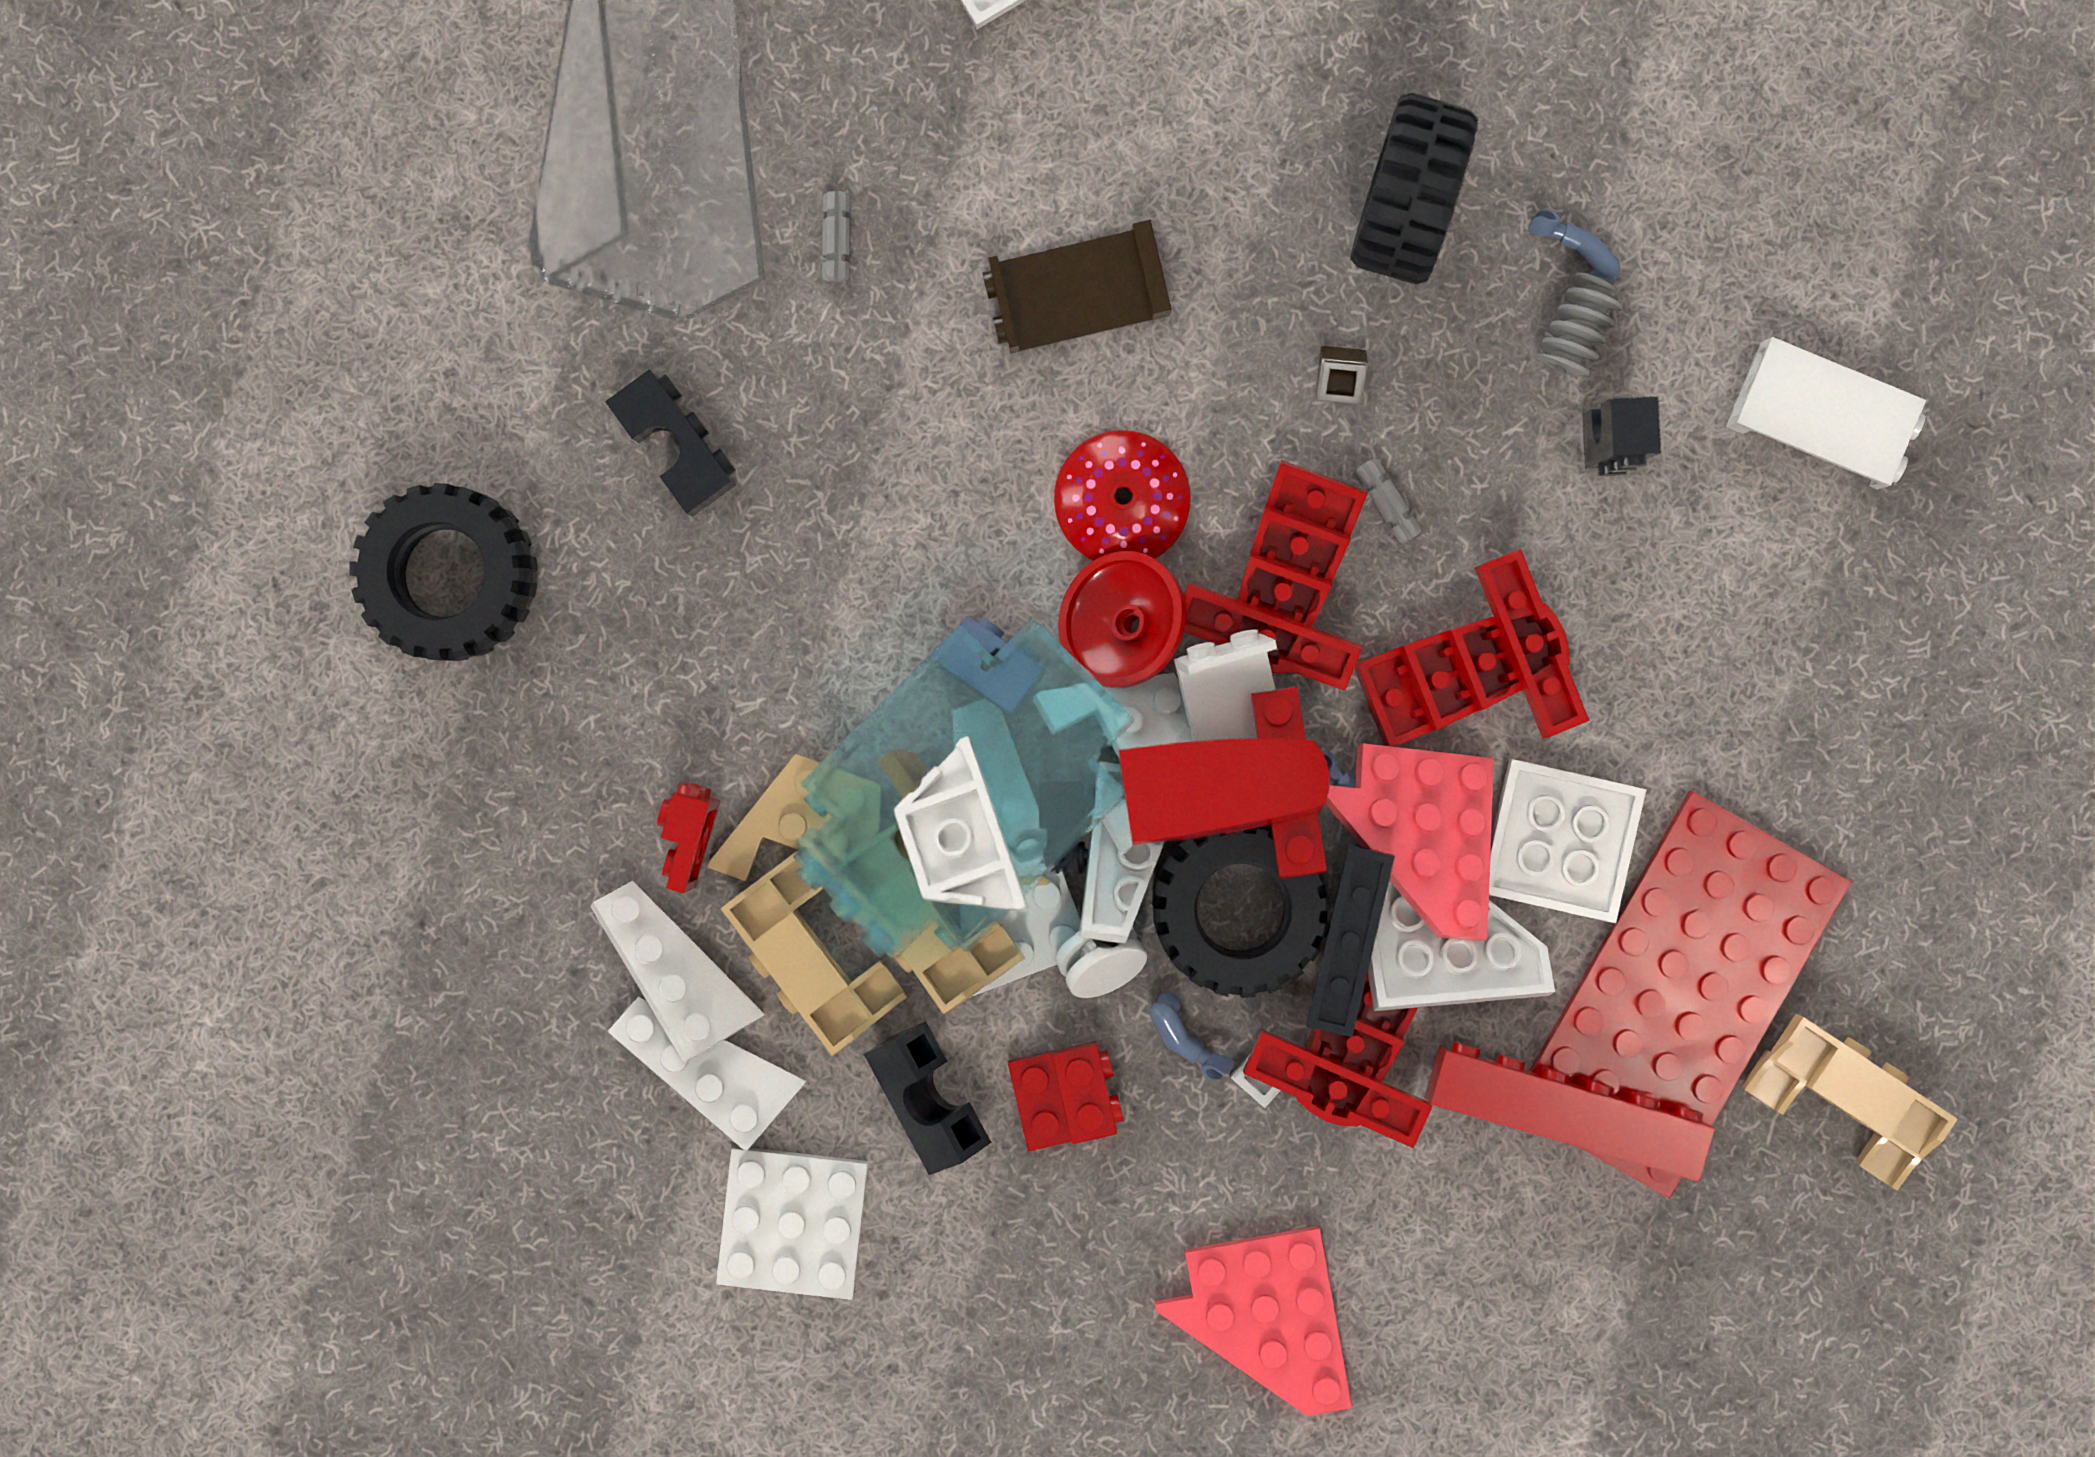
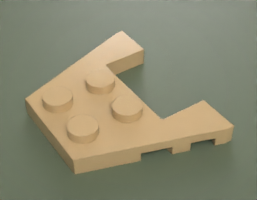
M797 753L712 857L708 868L746 882L763 838L773 840L838 865L837 862L849 853L881 834L882 785ZM849 880L836 915L875 929L866 916V913L870 910Z

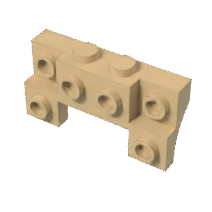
M898 822L837 862L870 910L866 913V916L871 925L880 935L887 933L897 947L892 951L897 962L907 973L913 970L943 1014L955 1009L983 987L990 985L1025 959V956L1000 921L994 922L975 937L968 940L942 902L929 901L922 897Z
M796 851L720 909L753 951L749 959L756 970L764 978L771 975L781 988L777 992V996L784 1007L792 1015L799 1012L831 1056H833L906 999L908 994L881 959L851 981L797 910L799 906L826 886L801 853Z
M1795 1014L1771 1052L1768 1050L1764 1051L1740 1088L1784 1115L1804 1087L1808 1088L1874 1132L1854 1163L1898 1191L1920 1161L1944 1141L1958 1119L1907 1086L1906 1083L1910 1077L1896 1067L1885 1062L1883 1067L1880 1068L1868 1060L1872 1052L1849 1037L1842 1043L1805 1017Z

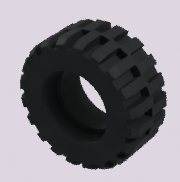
M1415 93L1400 96L1387 130L1354 239L1350 260L1357 268L1415 285L1428 281L1446 237L1475 141L1478 118L1470 109Z
M434 483L431 487L417 485L407 488V494L403 496L394 494L383 502L385 509L380 514L372 512L364 522L369 526L366 535H357L353 548L360 551L358 561H350L349 575L356 576L358 587L352 588L351 591L355 603H362L365 609L361 614L368 627H376L379 631L378 637L386 644L400 648L401 652L407 655L428 660H469V657L483 656L494 651L493 646L499 642L506 643L515 634L513 631L515 625L518 622L524 623L530 610L526 609L529 597L535 598L537 584L532 583L533 572L538 571L537 558L530 554L529 547L533 544L528 533L520 529L518 526L519 520L511 511L500 506L498 501L462 486ZM439 530H454L471 538L479 547L485 565L484 582L477 599L464 612L448 617L434 616L420 609L411 598L406 583V567L413 549L425 536Z
M1271 825L1231 834H1225L1224 832L1187 839L1180 844L1177 843L1170 851V856L1165 864L1161 865L1156 877L1157 882L1152 895L1153 922L1160 943L1170 961L1191 982L1201 988L1211 989L1215 994L1227 997L1229 994L1240 995L1241 998L1256 997V993L1267 991L1270 994L1282 989L1281 985L1290 979L1295 981L1304 973L1302 969L1310 960L1315 961L1321 951L1318 947L1322 938H1327L1330 926L1327 922L1328 911L1331 910L1330 896L1327 895L1325 887L1327 882L1323 873L1279 879ZM1234 864H1248L1267 872L1276 881L1283 897V916L1278 929L1265 943L1248 950H1232L1216 944L1203 931L1197 914V901L1204 883L1216 871Z

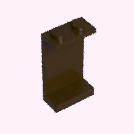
M1151 219L1133 223L1132 230L1012 259L999 261L998 256L989 257L990 271L982 272L988 300L997 298L1001 315L993 317L998 343L1008 342L1010 354L1168 317L1172 310Z

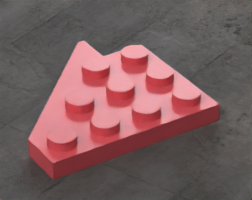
M1363 743L1357 746L1355 788L1329 785V793L1325 804L1361 847L1395 855L1389 881L1436 937L1479 942L1488 940L1494 758Z
M1319 1226L1184 1250L1192 1294L1154 1301L1156 1312L1306 1416L1352 1408Z

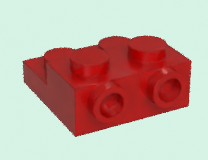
M685 782V784L679 783L677 792L673 793L670 800H663L657 819V825L663 827L660 838L678 843L675 850L669 849L663 865L662 875L669 877L666 889L684 894L696 888L721 801L710 797L712 789L690 782Z
M1096 1040L1008 1060L1007 1063L1028 1152L1072 1142V1144L1082 1143L1117 1134L1115 1123L1124 1121L1118 1094L1112 1096L1108 1094L1105 1079L1114 1077L1108 1050L1099 1052Z

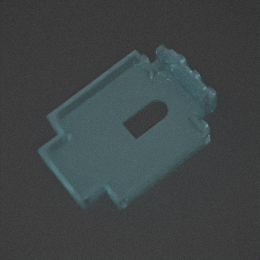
M1034 618L994 657L960 624L800 783L809 792L804 798L809 806L822 818L828 813L832 818L820 830L811 827L798 840L803 847L793 856L801 865L796 872L813 890L816 891L821 886L833 898L828 904L830 908L845 923L849 924L854 920L866 932L861 937L862 941L880 958L885 953L890 958H898L934 921L939 925L934 930V933L949 949L954 951L959 946L963 951L970 952L1011 910L925 900L922 897L911 861L903 858L896 848L895 834L899 825L893 809L909 793L916 791L921 785L922 779L933 767L936 766L938 768L957 748L955 744L961 738L968 736L972 740L1024 895L1026 896L1125 797L1124 788L1096 760L1135 720Z

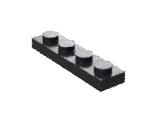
M1348 844L1306 1022L1307 1027L1353 1037L1395 859L1394 854Z

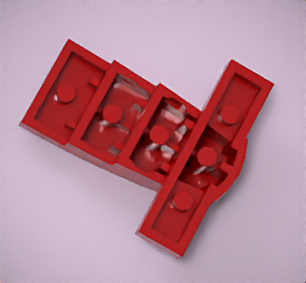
M1281 460L1254 536L1237 599L1188 582L1183 595L1186 607L1184 633L1217 645L1231 642L1230 636L1235 633L1257 630L1258 634L1270 637L1276 642L1277 649L1267 652L1272 673H1289L1291 671L1346 691L1362 651V645L1312 626L1328 596L1334 576L1351 541L1350 536L1368 495L1367 491Z
M1521 549L1474 567L1493 617L1428 636L1356 663L1355 673L1385 746L1396 747L1426 733L1441 729L1477 711L1484 710L1521 690L1524 691L1542 739L1552 737L1590 721L1568 668V665H1570V655L1565 630L1555 613L1546 603H1542Z
M1298 687L1251 693L1257 738L1179 742L1118 750L1132 846L1173 839L1182 841L1224 832L1225 834H1231L1271 824L1279 879L1326 873L1327 869L1318 813L1323 808L1329 793V769L1324 754L1314 740H1306Z
M1368 973L1353 1037L1311 1028L1306 1047H1302L1261 1029L1243 1069L1244 1075L1295 1096L1297 1101L1310 1113L1326 1122L1351 1127L1361 1125L1411 1148L1415 1147L1433 1107L1424 1099L1382 1082L1405 1042L1403 1037L1418 1007L1374 1011Z

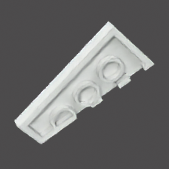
M1100 761L1097 769L1079 937L1126 944L1164 841L1132 846L1126 853L1121 855L1103 824L1101 818L1105 813L1126 803L1120 764Z
M633 881L594 901L590 906L684 1063L765 1015Z
M640 997L630 1005L608 1030L611 1036L745 1152L749 1150L807 1082L726 1040L721 1041L684 1063L650 1005Z

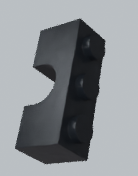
M649 369L606 400L605 403L629 436L637 443L642 442L651 434L659 431H668L677 437L680 445L679 458L673 467L659 477L686 514L693 517L736 486V483L730 477L736 469L720 448L713 453L703 438L709 432L693 411L688 415H685L676 402L682 395L667 374L658 378Z
M1659 396L1611 398L1601 404V409H1591L1582 414L1585 469L1598 468V476L1625 475L1627 471H1635L1637 467L1647 466V459L1661 454Z
M926 1021L891 1036L864 1054L929 1175L962 1164L992 1143L970 1102L955 1106L946 1102L938 1093L934 1085L933 1073L934 1070L948 1061Z

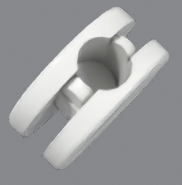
M1133 926L1126 944L1079 937V931L1062 945L1056 956V964L1061 974L1066 977V983L1071 993L1080 998L1097 997L1120 988L1132 980L1142 970L1147 961V952L1143 944L1137 940V934Z

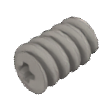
M1576 273L1573 281L1577 287L1569 288L1565 293V298L1569 304H1561L1556 311L1562 321H1552L1548 329L1553 337H1545L1540 343L1541 349L1546 354H1536L1534 357L1544 365L1570 376L1589 377L1591 372L1582 364L1583 359L1598 360L1599 355L1590 347L1591 342L1606 344L1608 339L1598 331L1599 326L1614 327L1616 322L1606 312L1608 309L1622 311L1624 305L1614 297L1618 290L1612 284L1590 274Z

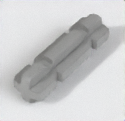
M830 191L823 195V213H827V217L822 219V255L826 257V262H822V278L824 281L831 283H842L849 279V262L845 261V256L849 255L850 219L845 217V214L850 212V196L848 193L841 191Z
M1376 458L1370 459L1357 468L1356 474L1363 486L1368 485L1370 488L1368 494L1386 523L1391 522L1393 525L1391 531L1398 542L1406 543L1419 535L1421 527L1413 515L1409 517L1406 511L1409 508L1391 479L1386 480L1383 474L1386 471L1379 460Z

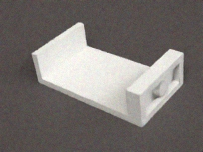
M1771 337L1760 343L1726 427L1741 434L1749 431L1757 432L1871 479L1870 487L1881 489L1891 486L1892 482H1898L1903 475L1908 462V458L1904 456L1910 439L1915 440L1924 425L1926 416L1921 412L1926 400Z
M1246 630L1231 635V642L1219 646H1214V643L1197 644L1187 649V655L1174 659L1193 741L1257 738L1251 693L1275 690L1267 655L1268 651L1277 649L1274 639L1260 633L1258 634L1257 630Z

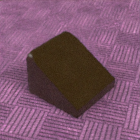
M1321 346L1316 390L1317 401L1361 405L1368 365L1366 350Z

